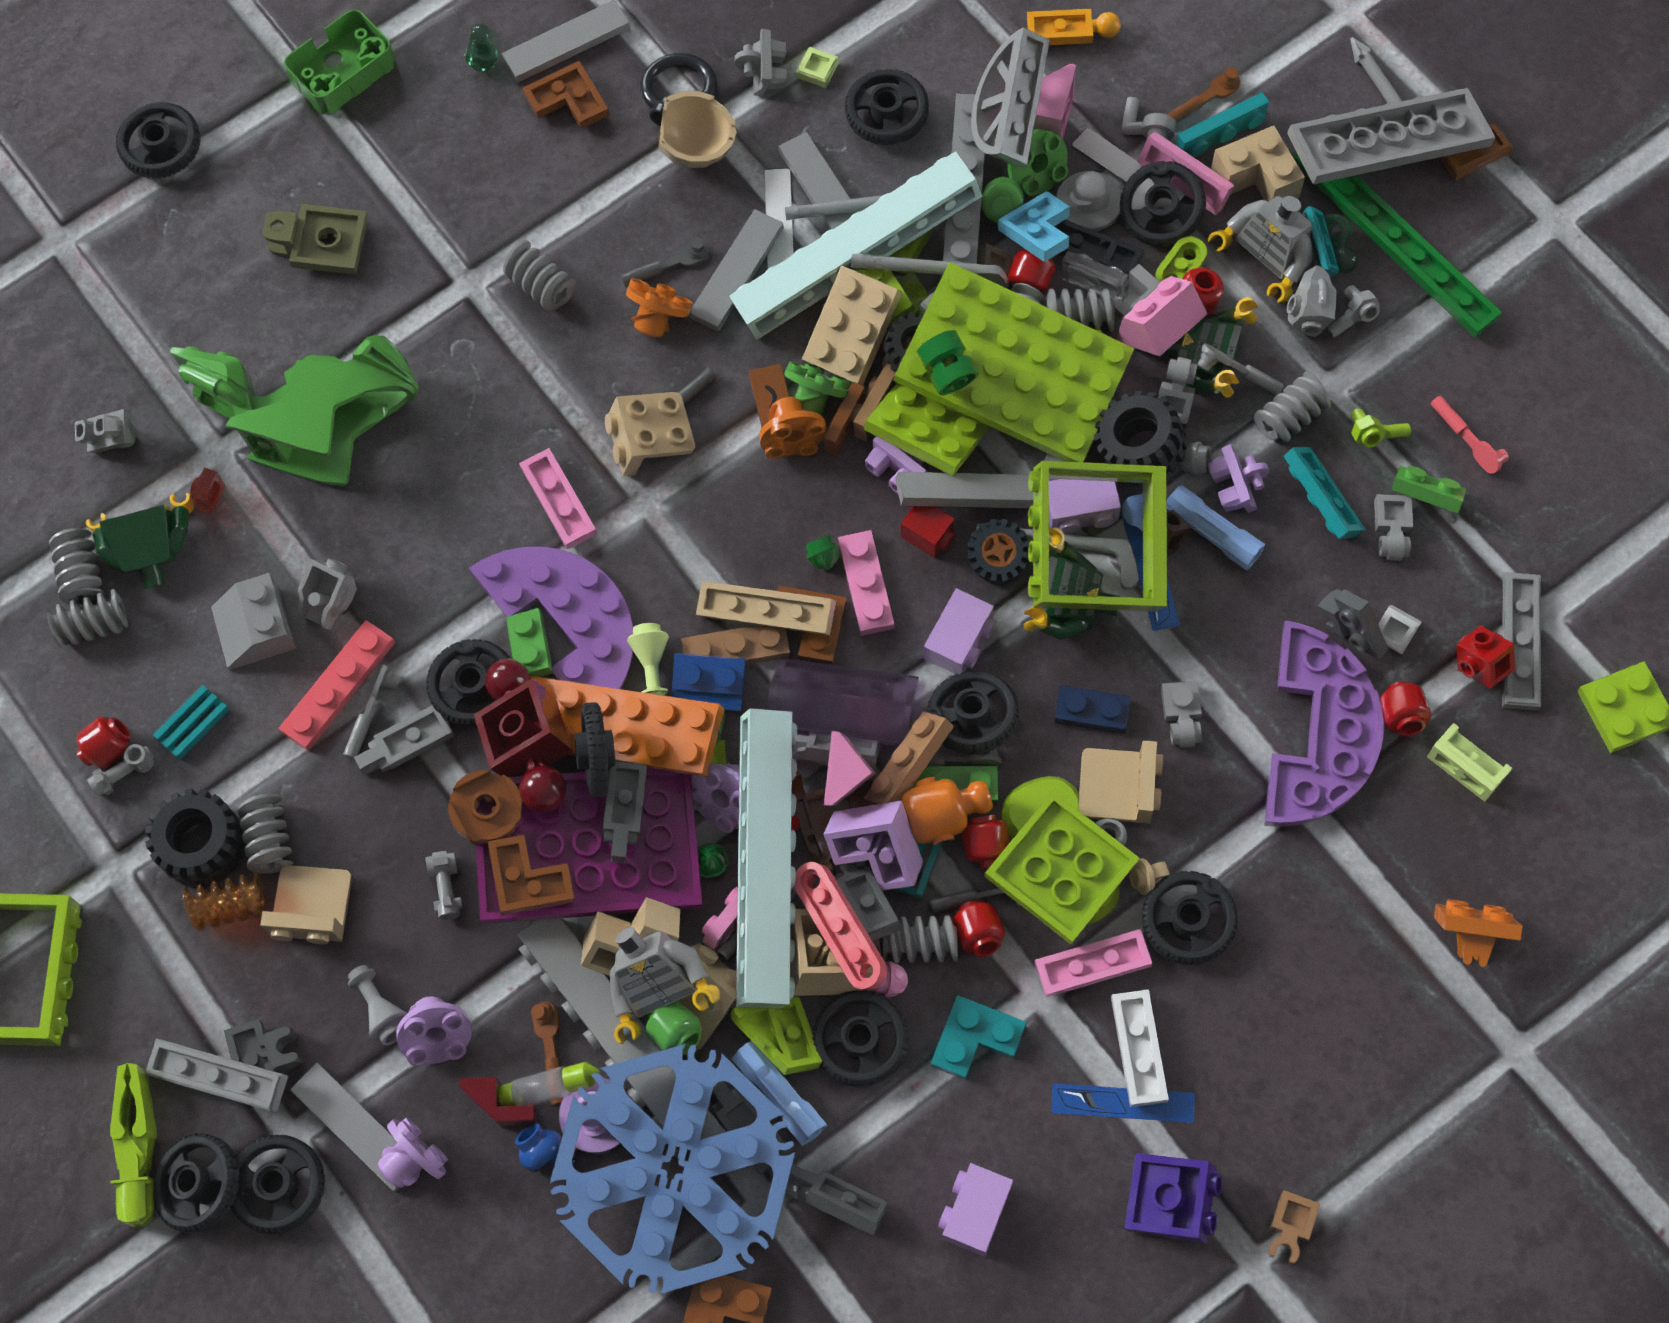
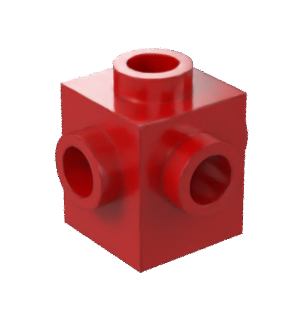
M1481 625L1469 635L1464 636L1456 644L1458 671L1490 689L1515 670L1514 643Z

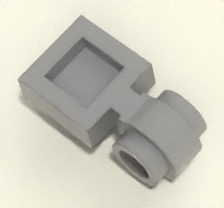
M1178 357L1177 360L1170 359L1166 379L1172 380V383L1162 381L1158 398L1163 396L1168 399L1170 405H1173L1176 409L1181 423L1187 424L1195 388L1186 387V383L1193 385L1198 364L1191 363V359Z
M1377 494L1374 499L1375 531L1388 532L1386 536H1380L1379 556L1385 557L1386 560L1401 561L1403 557H1409L1410 537L1404 536L1403 533H1411L1413 528L1412 497L1407 495Z
M1198 681L1163 683L1161 694L1165 722L1177 721V723L1170 724L1171 744L1178 745L1179 748L1194 747L1195 743H1201L1202 740L1200 722H1193L1194 719H1200L1202 715Z

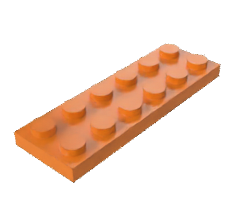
M530 676L531 679L533 678L556 698L573 749L567 755L576 756L574 733H582L581 708L583 704L596 702L601 707L604 730H612L615 761L646 764L647 768L708 777L725 709L720 704Z

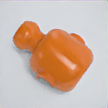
M929 777L917 781L914 784L915 788L906 791L901 799L916 842L920 844L933 842V845H937L946 840L952 841L954 840V835L966 829L968 825L967 815L972 813L986 814L993 809L991 795L984 781L972 782L966 789L959 790L956 783L952 780L942 779L936 781L934 777Z

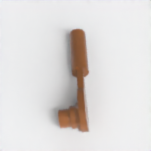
M1229 67L1226 72L1211 81L1207 91L1193 97L1166 115L1172 117L1177 124L1215 97L1219 99L1227 98L1240 87L1241 81L1238 76V70L1234 67Z
M544 1001L532 1007L531 1015L534 1031L538 1037L543 1039L545 1067L551 1106H561L565 1093L560 1059L557 1056L555 1036L560 1029V1021L556 1006Z

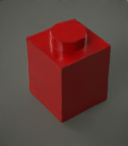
M913 506L900 523L901 538L936 558L941 550L947 551L955 540V518L935 506Z

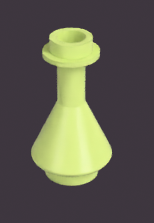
M644 623L633 627V634L628 637L627 643L645 669L647 689L643 690L642 693L665 696L669 691L667 688H661L658 666L669 635L661 631V626L657 623Z

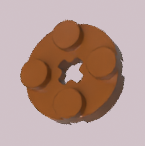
M478 770L465 775L454 786L448 804L450 822L456 832L466 838L469 843L482 845L488 844V841L507 838L521 822L522 799L518 787L509 777L503 774L500 776L491 773L489 770ZM484 799L487 803L494 802L496 806L492 808V813L489 815L479 814L476 811L479 808L478 801Z

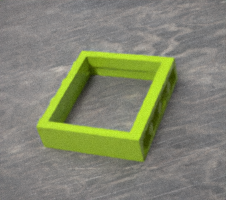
M1041 461L1033 468V471H1030L1028 479L1029 491L1033 492V506H1030L1028 513L1029 526L1033 527V541H1030L1028 547L1029 562H1033V576L1029 578L1028 594L1029 597H1033V607L1153 612L1167 607L1166 466ZM1049 479L1143 483V598L1049 594Z
M0 893V910L56 911L39 1027L0 1026V1045H61L64 1027H68V1017L65 1014L66 1003L73 993V981L70 978L72 964L76 963L78 957V945L75 942L77 928L81 927L83 921L79 918L80 904L70 895Z

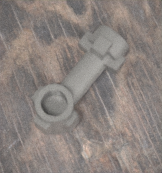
M130 745L124 752L123 761L106 772H103L100 768L92 772L93 776L88 778L87 781L98 797L103 794L109 795L114 791L112 784L132 771L136 770L139 773L148 772L153 767L154 755L147 746Z
M446 851L434 852L432 856L425 857L428 878H436L439 901L433 902L435 913H438L440 920L455 919L460 916V909H462L461 898H454L450 876L457 874L454 853L447 854Z

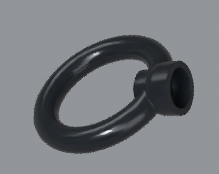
M673 53L658 58L646 68L641 77L640 92L645 103L651 108L649 116L655 124L661 126L664 101L667 98L662 97L659 99L653 91V82L657 75L665 69L675 66L693 68L703 77L704 87L701 92L714 96L717 86L716 76L706 61L692 54Z

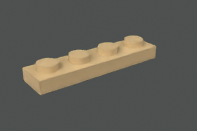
M702 581L696 615L705 618L830 636L836 601L830 598Z

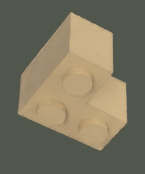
M1275 126L1215 149L1211 169L1235 185L1231 194L1256 185L1263 199L1268 202L1276 196L1300 198L1305 176Z
M646 897L632 923L597 911L583 937L581 966L610 976V970L615 964L616 953L620 949L615 939L622 930L633 927L641 938L661 931L672 940L677 941L679 938L680 909Z
M795 909V921L793 925H790V940H794L795 943L794 960L790 962V976L794 978L795 982L794 996L840 995L854 990L863 991V989L856 988L849 982L807 909ZM870 966L867 970L868 978H870L873 974L872 966Z

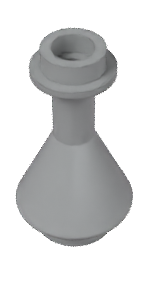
M367 965L358 966L348 974V986L351 989L359 988L368 1003L369 1036L374 1041H381L383 1045L393 1044L397 1042V1027L407 1012L380 996L372 982L376 975L374 969L368 968Z

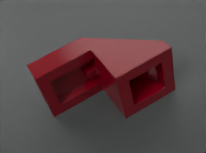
M497 1077L459 1079V1087L501 1128L527 1127L533 1123H539V1111L534 1105L499 1106L498 1090L502 1083Z

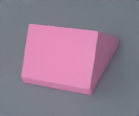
M832 731L824 805L837 806L876 773L845 734Z

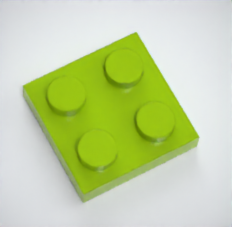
M1645 661L1580 686L1577 690L1610 754L1669 730V705Z

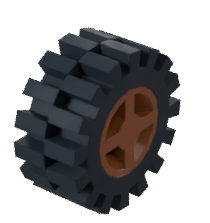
M992 519L986 524L982 523L979 525V528L972 533L971 539L968 542L969 563L979 577L984 578L985 581L996 582V584H1002V582L1007 581L1009 583L1017 576H1020L1028 566V547L1030 542L1024 530H1021L1016 523H1010L1006 519Z

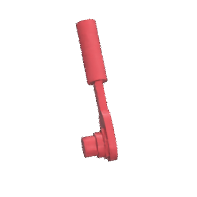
M1442 396L1436 397L1431 402V406L1454 432L1461 436L1473 449L1475 460L1487 473L1493 474L1498 472L1503 463L1508 461L1509 456L1504 449L1497 451L1489 443L1479 441L1468 429L1469 426Z

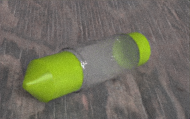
M586 1061L515 1079L513 1082L499 1087V1106L537 1105L570 1096L573 1092H577L580 1087L583 1089L593 1087L596 1080H594L592 1075L594 1073L600 1074V1071Z

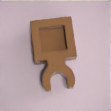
M1285 1190L1281 1192L1270 1229L1281 1233L1270 1244L1268 1249L1269 1257H1275L1279 1246H1286L1290 1250L1288 1264L1293 1265L1297 1261L1300 1254L1299 1246L1296 1243L1297 1239L1305 1242L1309 1241L1320 1203Z

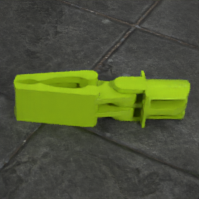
M126 1063L117 1067L110 1125V1136L113 1140L120 1180L110 1181V1184L114 1185L116 1189L117 1219L132 1227L141 1228L147 1226L153 1219L154 1179L149 1177V1172L152 1167L157 1128L149 1077L145 1075L146 1070L137 1064ZM135 1100L136 1122L131 1130V1111Z

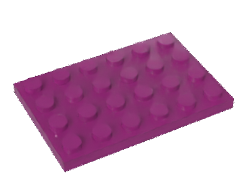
M647 768L640 834L637 837L636 845L627 844L625 864L610 863L612 843L603 842L607 794L604 797H592L588 791L585 772L561 774L566 783V795L561 805L553 811L546 813L535 812L529 809L522 801L521 822L507 838L525 835L531 870L568 863L575 898L573 903L501 916L488 844L476 845L480 924L595 916L597 911L607 915L638 913L646 897L680 910L702 907L690 774ZM523 776L509 777L519 789ZM482 799L478 801L479 808L476 811L479 814L489 815L492 813V808L496 805L494 802L487 803Z

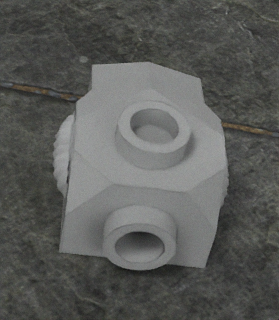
M1314 266L1304 272L1296 293L1290 297L1287 304L1288 321L1300 333L1313 337L1321 334L1335 320L1337 290L1332 285L1329 274L1323 267Z
M328 558L327 562L310 559L298 587L300 598L298 612L300 616L316 622L325 629L330 630L338 616L347 610L357 590L353 575L346 571L348 567L346 564Z

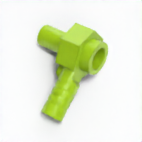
M1361 408L1351 412L1350 416L1354 421L1351 434L1357 443L1365 447H1375L1382 439L1409 437L1411 434V427L1408 423L1383 425L1379 419L1371 415L1366 416Z

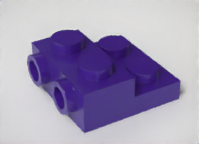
M1136 1153L1124 1229L1129 1232L1165 1236L1170 1240L1207 1244L1208 1235H1214L1217 1227V1215L1215 1212H1211L1213 1197H1219L1221 1194V1174L1216 1173L1217 1168L1209 1161Z

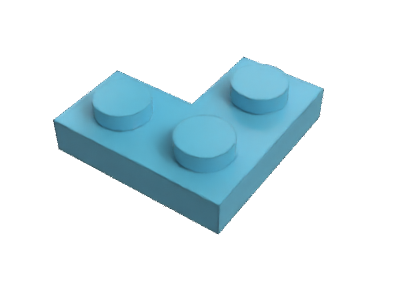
M1046 191L998 219V230L1045 262L1069 247V236L1054 226L1069 218L1070 206Z

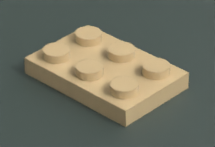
M841 265L802 360L863 386L903 291Z

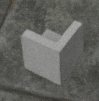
M1138 264L1129 272L1128 285L1114 297L1115 311L1122 318L1133 310L1136 303L1145 299L1156 290L1160 282Z

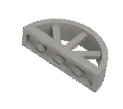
M1024 27L1013 33L999 47L987 65L975 94L971 116L972 135L977 147L982 152L1014 166L1027 165L1050 42L1049 39Z

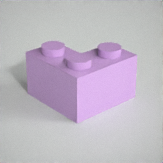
M902 800L833 812L823 835L834 865L869 860L876 882L882 891L915 885L923 860L913 836Z

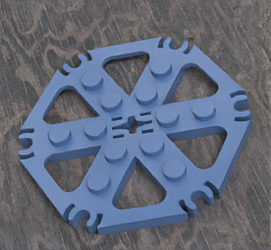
M683 1044L602 1067L600 1069L605 1071L610 1078L608 1083L605 1082V1079L600 1074L594 1073L592 1077L599 1084L598 1091L595 1094H588L582 1087L578 1089L579 1095L588 1101L587 1105L584 1106L578 1102L573 1095L550 1183L556 1180H566V1185H559L551 1190L552 1195L563 1192L569 1198L567 1206L557 1209L556 1213L564 1215L572 1210L575 1213L573 1217L559 1221L622 1284H624V1276L628 1269L633 1271L629 1278V1287L631 1288L635 1287L638 1276L647 1275L651 1280L650 1293H654L657 1289L658 1277H663V1288L660 1292L662 1294L747 1269L736 1258V1255L741 1253L742 1258L746 1262L753 1264L755 1260L749 1255L747 1248L752 1242H758L764 1249L769 1247L767 1240L763 1236L758 1235L760 1230L769 1234L772 1240L774 1239L795 1152L786 1156L779 1155V1150H788L794 1146L793 1141L780 1143L776 1139L777 1131L788 1127V1122H777L773 1126L770 1123V1120L775 1117L785 1115L723 1054H721V1061L716 1069L712 1067L716 1060L715 1050L710 1051L706 1062H698L695 1059L697 1048L695 1045H691L688 1050V1060L682 1059L683 1049L686 1045ZM667 1066L674 1070L676 1081L662 1130L625 1093L624 1082L631 1075ZM721 1081L729 1082L755 1107L757 1118L749 1126L700 1140L713 1088ZM589 1119L599 1121L635 1159L587 1173L578 1172L573 1167L572 1159L582 1124ZM665 1144H668L669 1146L667 1154L665 1156L663 1155V1151ZM676 1147H680L678 1163L684 1167L683 1174L677 1173L674 1176L668 1189L666 1188L668 1182L667 1171L662 1169L663 1162H670L672 1156L675 1155ZM687 1150H691L689 1160L685 1161ZM757 1163L770 1165L773 1170V1179L764 1212L756 1217L749 1216L710 1177ZM657 1174L661 1175L658 1186L655 1185ZM683 1180L682 1188L679 1192L677 1191L679 1181ZM646 1196L631 1251L626 1255L615 1254L589 1228L588 1218L590 1214L602 1208ZM684 1206L721 1243L723 1252L717 1261L679 1271L670 1264V1255Z

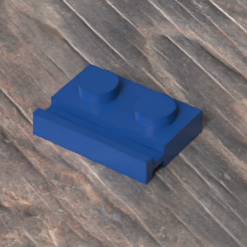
M675 653L672 697L716 703L723 706L724 710L741 711L743 709L746 659Z

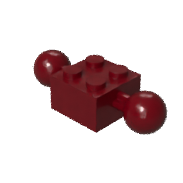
M501 659L490 666L485 677L487 692L496 701L474 714L490 769L500 776L502 774L507 777L523 776L519 785V793L523 803L535 812H550L558 808L563 802L566 795V783L563 776L556 769L549 767V765L571 753L573 749L556 698L533 678H530L529 671L521 662L514 659Z

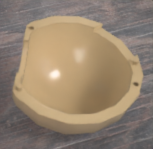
M681 91L665 99L658 147L673 163L687 168H704L720 161L732 148L737 133L735 119L733 120L727 108L714 99L715 96L700 91Z

